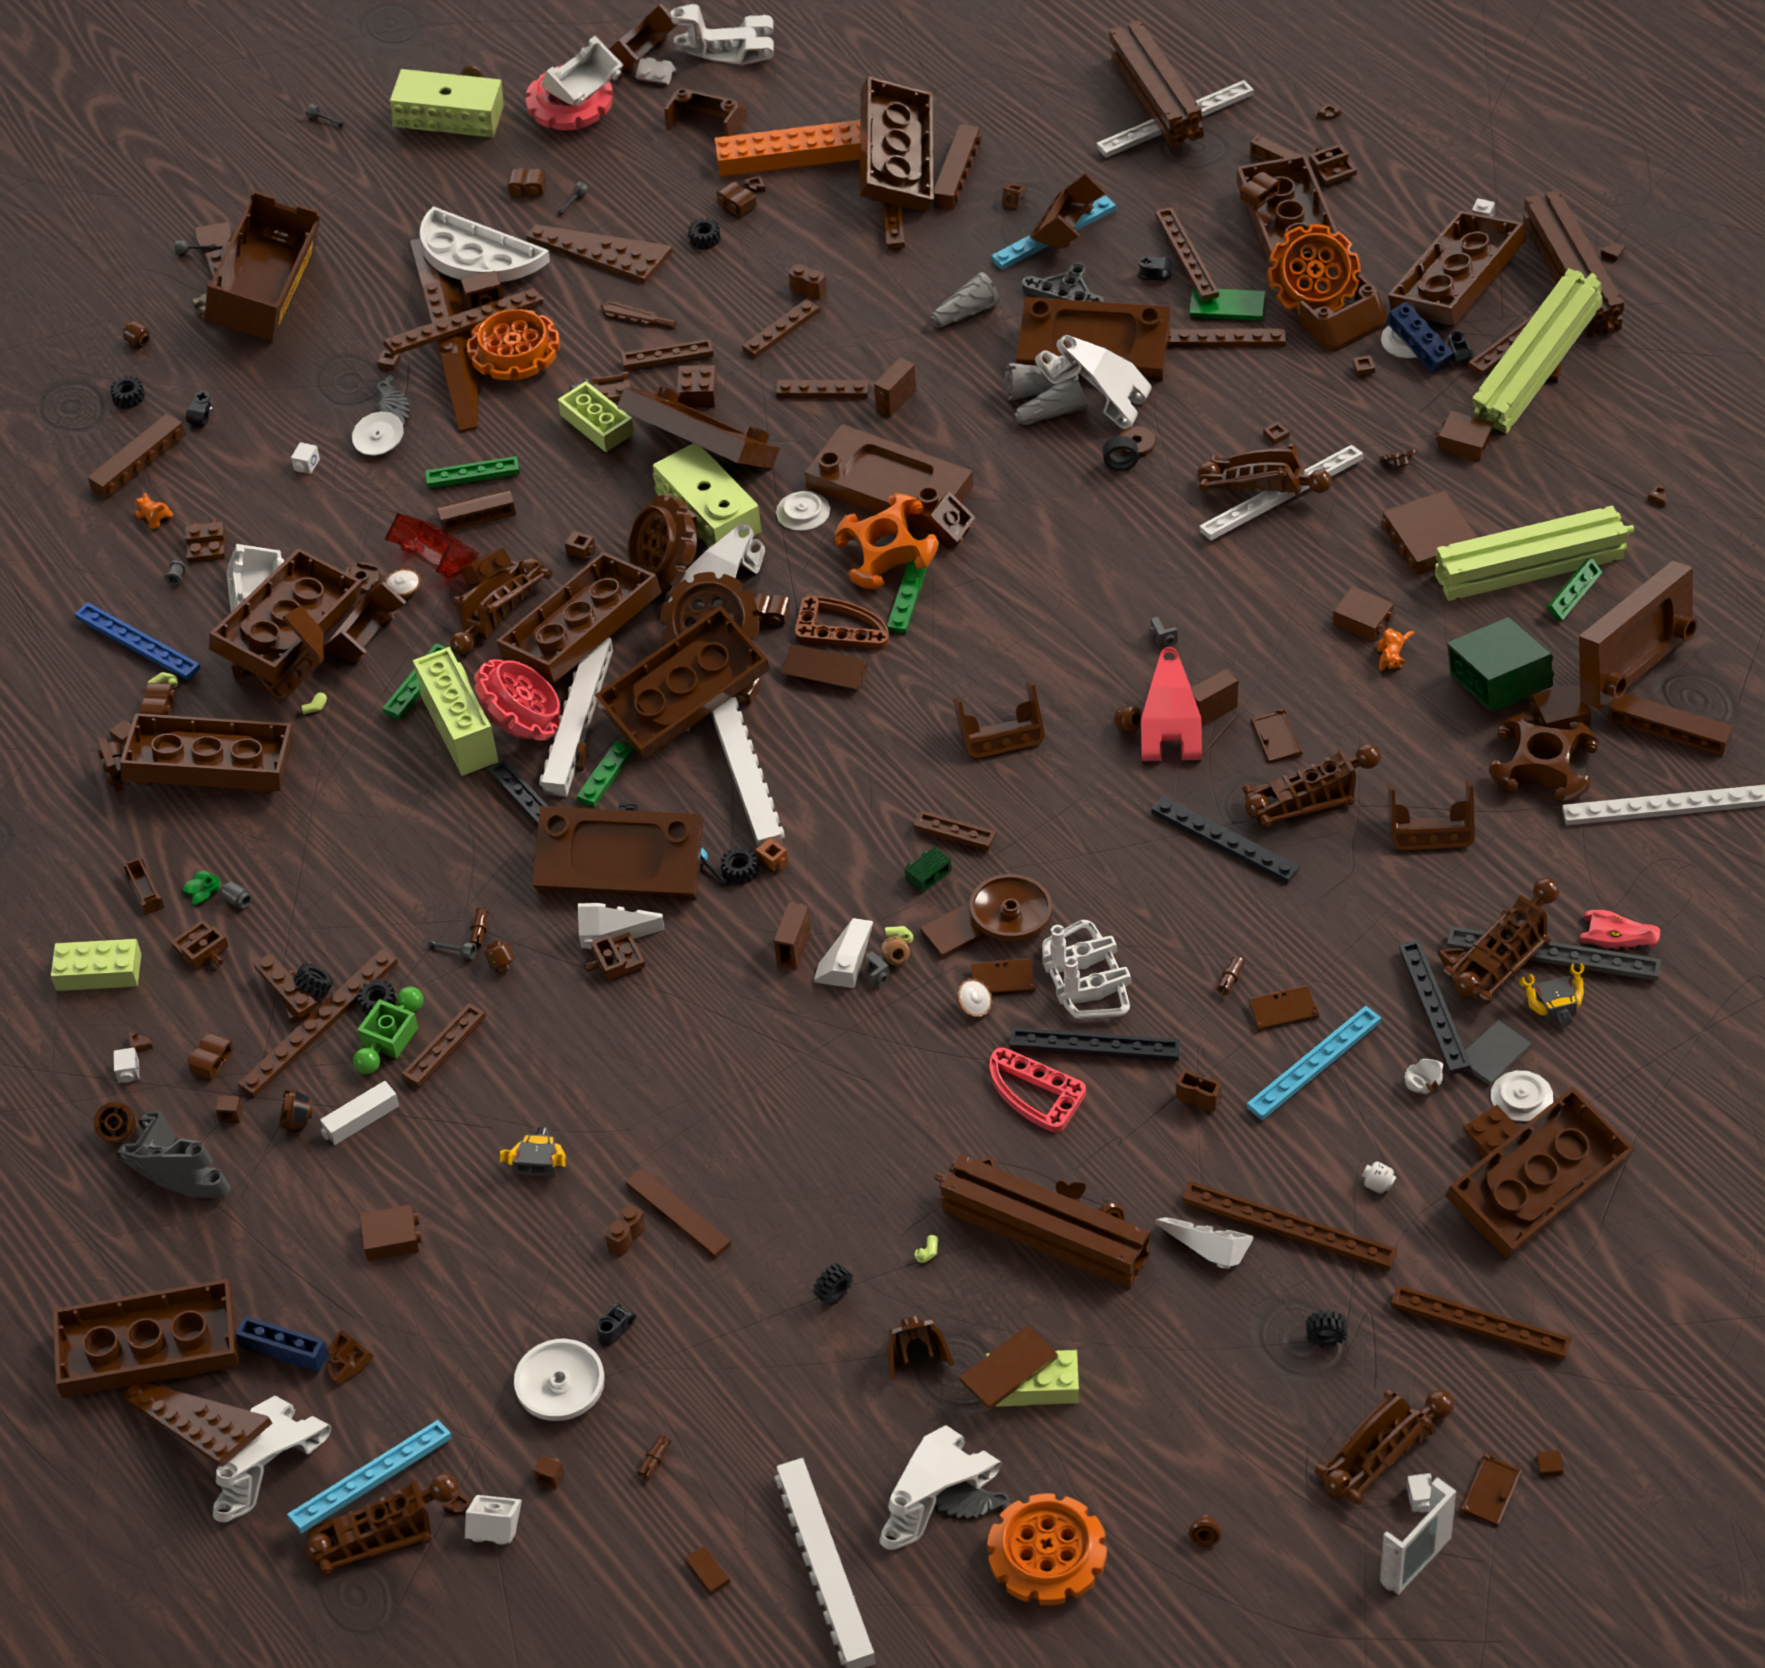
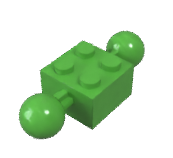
M415 987L403 988L397 996L398 1006L380 999L357 1030L361 1045L368 1047L358 1050L353 1057L354 1068L359 1073L365 1075L374 1073L380 1065V1052L396 1059L399 1057L418 1030L414 1012L422 1007L424 1000L419 989Z

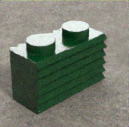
M936 846L929 851L925 850L919 859L907 864L905 880L924 893L952 871L951 859L937 849Z

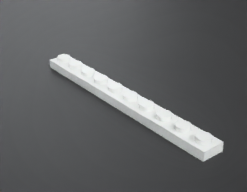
M1243 80L1196 100L1197 106H1200L1202 109L1203 117L1252 96L1253 89ZM1152 119L1098 142L1097 149L1107 158L1162 133Z
M1350 445L1305 469V475H1310L1315 470L1322 469L1333 476L1363 460V453ZM1302 486L1300 493L1309 489V486ZM1264 491L1200 525V532L1208 539L1213 540L1296 495L1287 491L1284 493L1280 491Z
M1765 785L1566 804L1562 806L1565 824L1568 826L1765 806Z

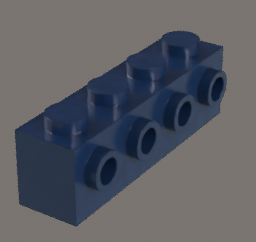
M1405 302L1389 312L1386 323L1432 373L1450 363L1453 355L1450 347L1440 339L1439 335L1428 326L1427 322L1416 313L1413 307Z
M244 1316L235 1332L239 1347L316 1372L320 1371L328 1356L323 1339Z

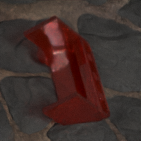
M398 512L385 537L386 541L399 544L402 551L409 554L411 552L418 553L437 565L435 571L448 579L457 577L461 573L459 568L477 559L479 555L478 551L436 525Z

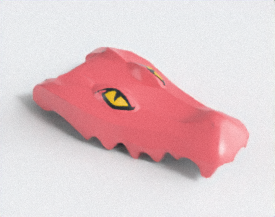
M1589 910L1584 913V920L1591 922L1589 932L1581 933L1579 942L1582 944H1594L1605 949L1613 948L1615 950H1618L1620 947L1628 950L1629 947L1636 948L1637 945H1649L1651 948H1654L1660 939V929L1655 925L1634 922L1611 911Z

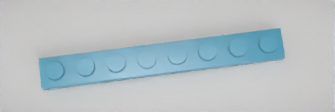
M1107 196L1096 200L1093 204V210L1088 215L1086 213L1082 215L1074 229L1078 231L1116 211V204ZM1029 235L991 255V260L1003 270L1049 245L1035 242Z
M1367 1006L1363 1007L1247 1103V1109L1263 1121L1381 1023V1017Z
M439 1420L433 1422L288 1513V1520L302 1534L451 1440V1433Z

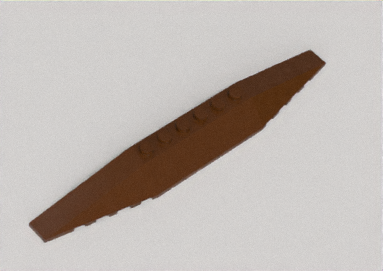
M420 238L410 240L431 323L465 312L460 291L452 277L438 271L427 261L422 251ZM470 329L436 341L460 433L478 429L479 372L474 368L472 360L469 359L467 341L469 338H472Z

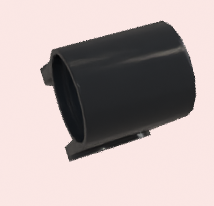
M1142 256L1139 258L1138 265L1140 267L1137 275L1140 279L1167 281L1171 278L1172 261L1168 257Z
M1460 331L1451 332L1448 336V346L1453 352L1451 358L1453 366L1471 361L1473 359V352L1465 335Z
M207 391L195 393L186 412L187 423L207 425L213 410L212 403H210V394Z
M614 1303L596 1324L599 1342L605 1346L616 1343L632 1327L636 1320V1314L622 1308L620 1303Z

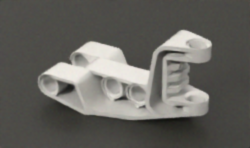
M696 4L675 8L670 13L671 21L674 24L687 25L688 33L674 38V46L678 51L711 61L739 65L759 62L773 57L774 44L773 40L768 37L773 33V19L768 15L746 16L740 28L707 29L700 8ZM696 25L699 31V37H696Z
M1065 335L1057 341V348L1062 356L1058 357L1049 351H1042L1036 356L1037 366L1053 384H1058L1078 374L1087 379L1106 396L1107 401L1104 413L1123 429L1132 427L1138 415L1131 401L1135 404H1143L1151 391V385L1132 362L1107 349L1072 336ZM1063 341L1068 343L1069 349L1064 346ZM1042 356L1047 359L1048 364L1043 362Z
M740 524L706 550L686 570L681 581L687 580V582H692L695 574L703 572H714L716 578H721L723 574L735 578L740 566L757 574L762 564L765 547L760 540L753 539V531L748 525ZM748 530L746 537H739L741 531ZM754 545H760L758 552H751ZM716 600L713 607L718 608L722 605V600ZM701 602L696 603V604H698V605H700V606L703 607V603H701Z
M273 1396L251 1408L250 1411L270 1417L273 1424L223 1467L218 1466L216 1483L222 1486L223 1489L214 1503L213 1518L219 1522H228L251 1511L256 1505L264 1472L263 1466L283 1450L290 1447H295L306 1454H310L328 1438L331 1426L314 1416L299 1422L292 1420L295 1413L293 1405L277 1396ZM220 1509H226V1510H228L229 1512L222 1513V1512H219L218 1510H220Z
M944 1426L926 1435L912 1456L891 1495L888 1507L891 1515L882 1530L880 1544L886 1549L894 1550L917 1541L924 1533L936 1503V1495L945 1488L966 1481L976 1489H980L996 1476L1001 1468V1461L986 1451L969 1456L961 1450L965 1444V1441H963L964 1437L948 1426ZM886 1536H892L896 1540H889Z

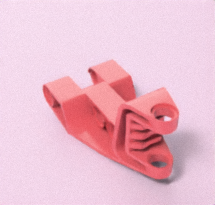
M1172 647L1164 648L1161 651L1142 714V761H1162V742H1181L1182 761L1202 760L1201 716L1178 652ZM1169 652L1173 653L1175 659L1173 661L1165 660L1164 655Z

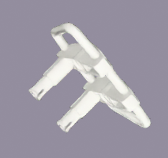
M1080 920L1065 929L1061 925L1053 926L1051 928L1052 936L1046 938L1042 943L1044 968L1047 973L1051 974L1060 1004H1064L1067 1011L1076 1019L1119 1017L1125 1015L1130 1008L1125 987L1131 984L1132 981L1127 967L1119 968L1113 954L1118 952L1113 936L1102 937L1096 926L1088 920ZM1082 928L1088 929L1094 939L1078 942L1075 945L1066 947L1065 937ZM1104 959L1107 960L1111 970L1093 973L1080 978L1078 969H1086ZM1059 972H1064V984ZM1118 991L1122 1006L1114 1009L1079 1011L1073 1004L1101 1000Z

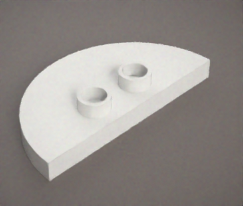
M432 207L421 223L420 239L425 258L438 271L459 280L495 270L499 281L505 282L532 274L550 262L549 250L436 207Z

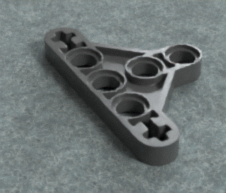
M1081 263L1072 264L1065 273L1043 279L1028 276L1022 280V290L1027 294L1037 297L1064 300L1083 298L1082 301L1104 302L1101 296L1090 293L1084 282L1086 267ZM1076 270L1082 271L1081 273H1074ZM1067 282H1074V284H1072V285H1068V284H1066V283H1067ZM1044 288L1051 289L1050 291H1043ZM1060 293H1066L1067 295H1066V296H1060L1059 294H1060Z

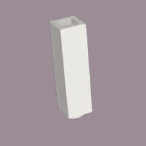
M383 1081L320 1119L322 1124L320 1131L326 1140L330 1139L336 1145L399 1107L397 1095L388 1083Z

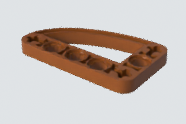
M807 596L803 598L795 627V637L799 643L877 650L885 649L889 645L887 626L877 615L869 610L833 598ZM819 609L851 615L867 622L876 630L816 625ZM805 617L812 618V620L808 622H805L802 619ZM820 633L828 634L826 637L818 636ZM842 634L847 636L844 639L837 638L838 635ZM859 636L866 637V639L862 641H859L856 638Z

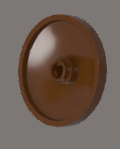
M1003 874L991 877L975 888L970 897L969 912L974 925L987 936L1002 941H1020L1031 938L1045 929L1052 915V900L1048 891L1034 879L1017 874Z

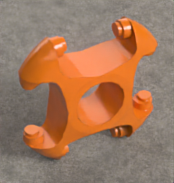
M894 493V495L888 498L891 507L875 516L862 521H858L855 513L844 516L834 536L836 546L844 548L850 540H855L860 544L864 553V564L862 567L849 571V578L852 583L863 588L878 590V588L884 585V581L879 575L897 565L915 560L914 563L917 569L929 566L935 557L939 545L936 536L930 534L924 540H916L910 535L907 525V517L910 513L920 514L923 512V505L920 500L906 494ZM889 534L897 535L890 544L883 547H874L875 543L883 536Z

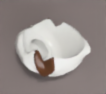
M1419 1059L1415 1064H1410L1409 1068H1407V1072H1405V1085L1409 1090L1418 1094L1434 1092L1443 1079V1064L1436 1060Z

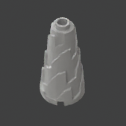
M983 272L975 275L932 313L930 319L935 327H944L1000 303V296L996 287L992 288L990 285L993 283L992 280Z
M1008 363L1006 368H1010V371H1005L1006 394H1011V396L1007 397L1008 400L1038 396L1055 385L1046 378L1038 366ZM1078 375L1073 379V382L1078 380Z
M1076 376L1055 384L1051 389L1019 406L1016 409L1017 413L1014 414L1017 423L1030 425L1044 419H1051L1060 415L1088 409V404L1083 405V402L1087 400L1079 381L1073 382Z

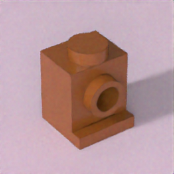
M770 837L755 849L757 862L764 864L774 872L778 868H785L788 863L787 849Z

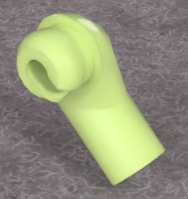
M164 672L148 681V683L172 684L173 688L178 685L176 676Z
M317 693L310 704L301 705L303 714L321 711L327 701L326 695L324 693Z
M905 926L885 927L886 938L897 936L902 938L907 944L913 941L912 932Z
M929 1235L927 1237V1247L915 1251L914 1256L918 1262L926 1263L937 1255L938 1237Z

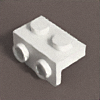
M649 57L646 59L640 58L635 78L641 81L669 85L672 72L675 73L676 68L672 62L667 60L659 62Z

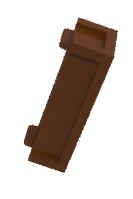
M1260 134L1250 141V155L1264 162L1301 155L1267 140L1265 137H1261Z
M142 857L123 863L126 876L145 915L163 909L162 898L147 872Z

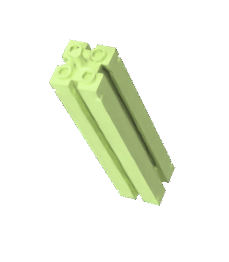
M1570 268L1566 271L1565 276L1560 279L1479 388V392H1476L1473 396V407H1476L1474 417L1494 422V428L1505 434L1509 432L1511 426L1515 424L1594 317L1596 310H1599L1602 306L1601 282L1596 279L1597 276L1591 273L1585 279L1584 275L1579 271H1574Z
M1612 505L1605 507V509L1600 508L1450 544L1447 547L1441 546L1437 547L1436 559L1438 563L1435 566V575L1439 584L1443 585V592L1447 600H1456L1458 597L1464 598L1576 571L1586 559L1591 557L1597 565L1624 559L1625 550H1627L1626 538L1629 536V533L1634 532L1633 525L1624 526L1619 512H1616Z

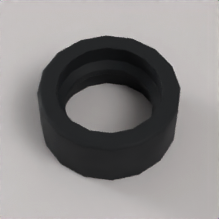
M1127 436L1113 437L1103 446V460L1109 469L1125 471L1133 468L1138 462V446L1132 438ZM1116 450H1128L1131 452L1130 455L1122 458L1110 455Z

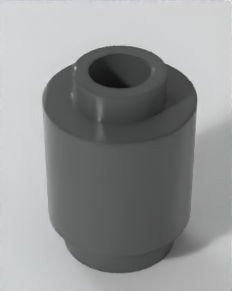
M235 882L225 884L221 890L222 899L237 908L244 909L251 903L252 895L249 891Z

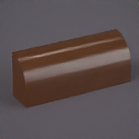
M509 489L436 507L443 533L516 515L514 501Z
M790 644L782 673L858 690L864 681L868 664L864 659Z

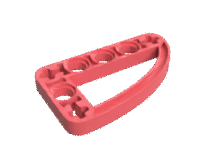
M998 1048L991 1055L990 1076L1000 1096L1015 1111L1034 1124L1053 1133L1061 1132L1086 1096L1085 1084L1078 1079L1007 1048ZM1023 1063L1026 1067L1019 1070L1015 1068V1065ZM998 1069L1059 1095L1047 1116L1016 1096L1005 1084ZM1037 1071H1041L1045 1075L1041 1078H1037L1033 1074ZM1059 1079L1063 1081V1084L1060 1086L1052 1084L1054 1080ZM1064 1103H1069L1072 1107L1064 1110L1060 1106ZM1058 1114H1059V1115H1060V1116H1059V1122H1056L1055 1124H1053L1052 1122H1055V1121L1058 1119Z

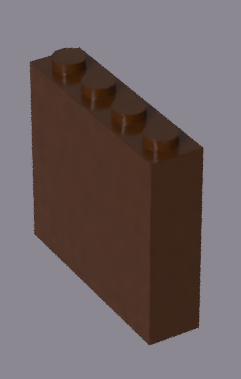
M1446 491L1383 511V519L1381 520L1383 530L1388 532L1392 543L1397 545L1400 555L1405 557L1408 567L1413 569L1416 575L1435 569L1436 563H1438L1436 559L1437 547H1447L1450 544L1478 538Z

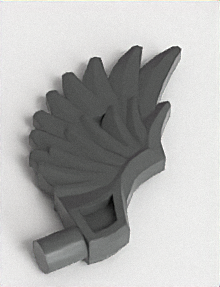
M389 376L377 386L380 400L376 407L380 412H390L396 415L403 426H405L404 419H409L407 413L409 414L410 410L407 407H410V404L407 403L408 399L405 398V394H402L401 391H396L391 386L395 379Z
M963 1482L949 1486L935 1496V1505L939 1506L938 1511H947L948 1516L957 1514L958 1519L963 1516L967 1520L973 1516L975 1519L979 1516L983 1518L989 1511L993 1513L1001 1509L1005 1510L1011 1505V1501L1005 1492L993 1493L983 1488L976 1489L969 1483Z

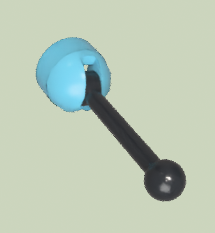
M701 848L700 865L704 864L720 880L721 885H726L728 883L727 878L722 877L707 862V852Z

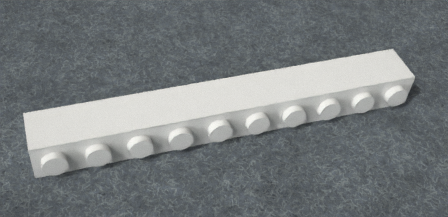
M608 637L577 664V671L573 673V685L569 686L568 700L564 701L563 706L564 713L559 717L560 725L558 731L554 733V744L550 745L549 759L545 761L544 775L540 776L539 784L543 788L544 795L567 797L576 770L575 762L579 757V753L576 752L579 742L584 743L597 703L595 694L601 690L613 652L611 637Z
M736 697L730 698L713 710L711 716L756 845L759 847L770 837L783 847L782 839L785 838L782 826L778 827L780 823L778 813L772 810L774 809L772 797L768 798L767 796L769 794L767 783L762 782L764 780L762 769L757 768V765H759L757 755L752 754V751H754L751 739L747 740V737H749L746 725L742 726L744 722L741 711L737 712L739 708Z
M803 1458L778 1465V1475L774 1476L778 1489H783L784 1494L781 1497L784 1507H789L791 1511L788 1514L789 1521L792 1527L797 1528L798 1533H795L798 1546H803L805 1550L802 1553L803 1560L806 1566L810 1565L812 1571L809 1572L812 1585H817L819 1589L816 1592L817 1599L820 1605L825 1606L826 1611L823 1612L826 1624H831L833 1628L830 1634L833 1644L839 1645L840 1651L837 1653L841 1665H846L847 1668H865L874 1665V1651Z

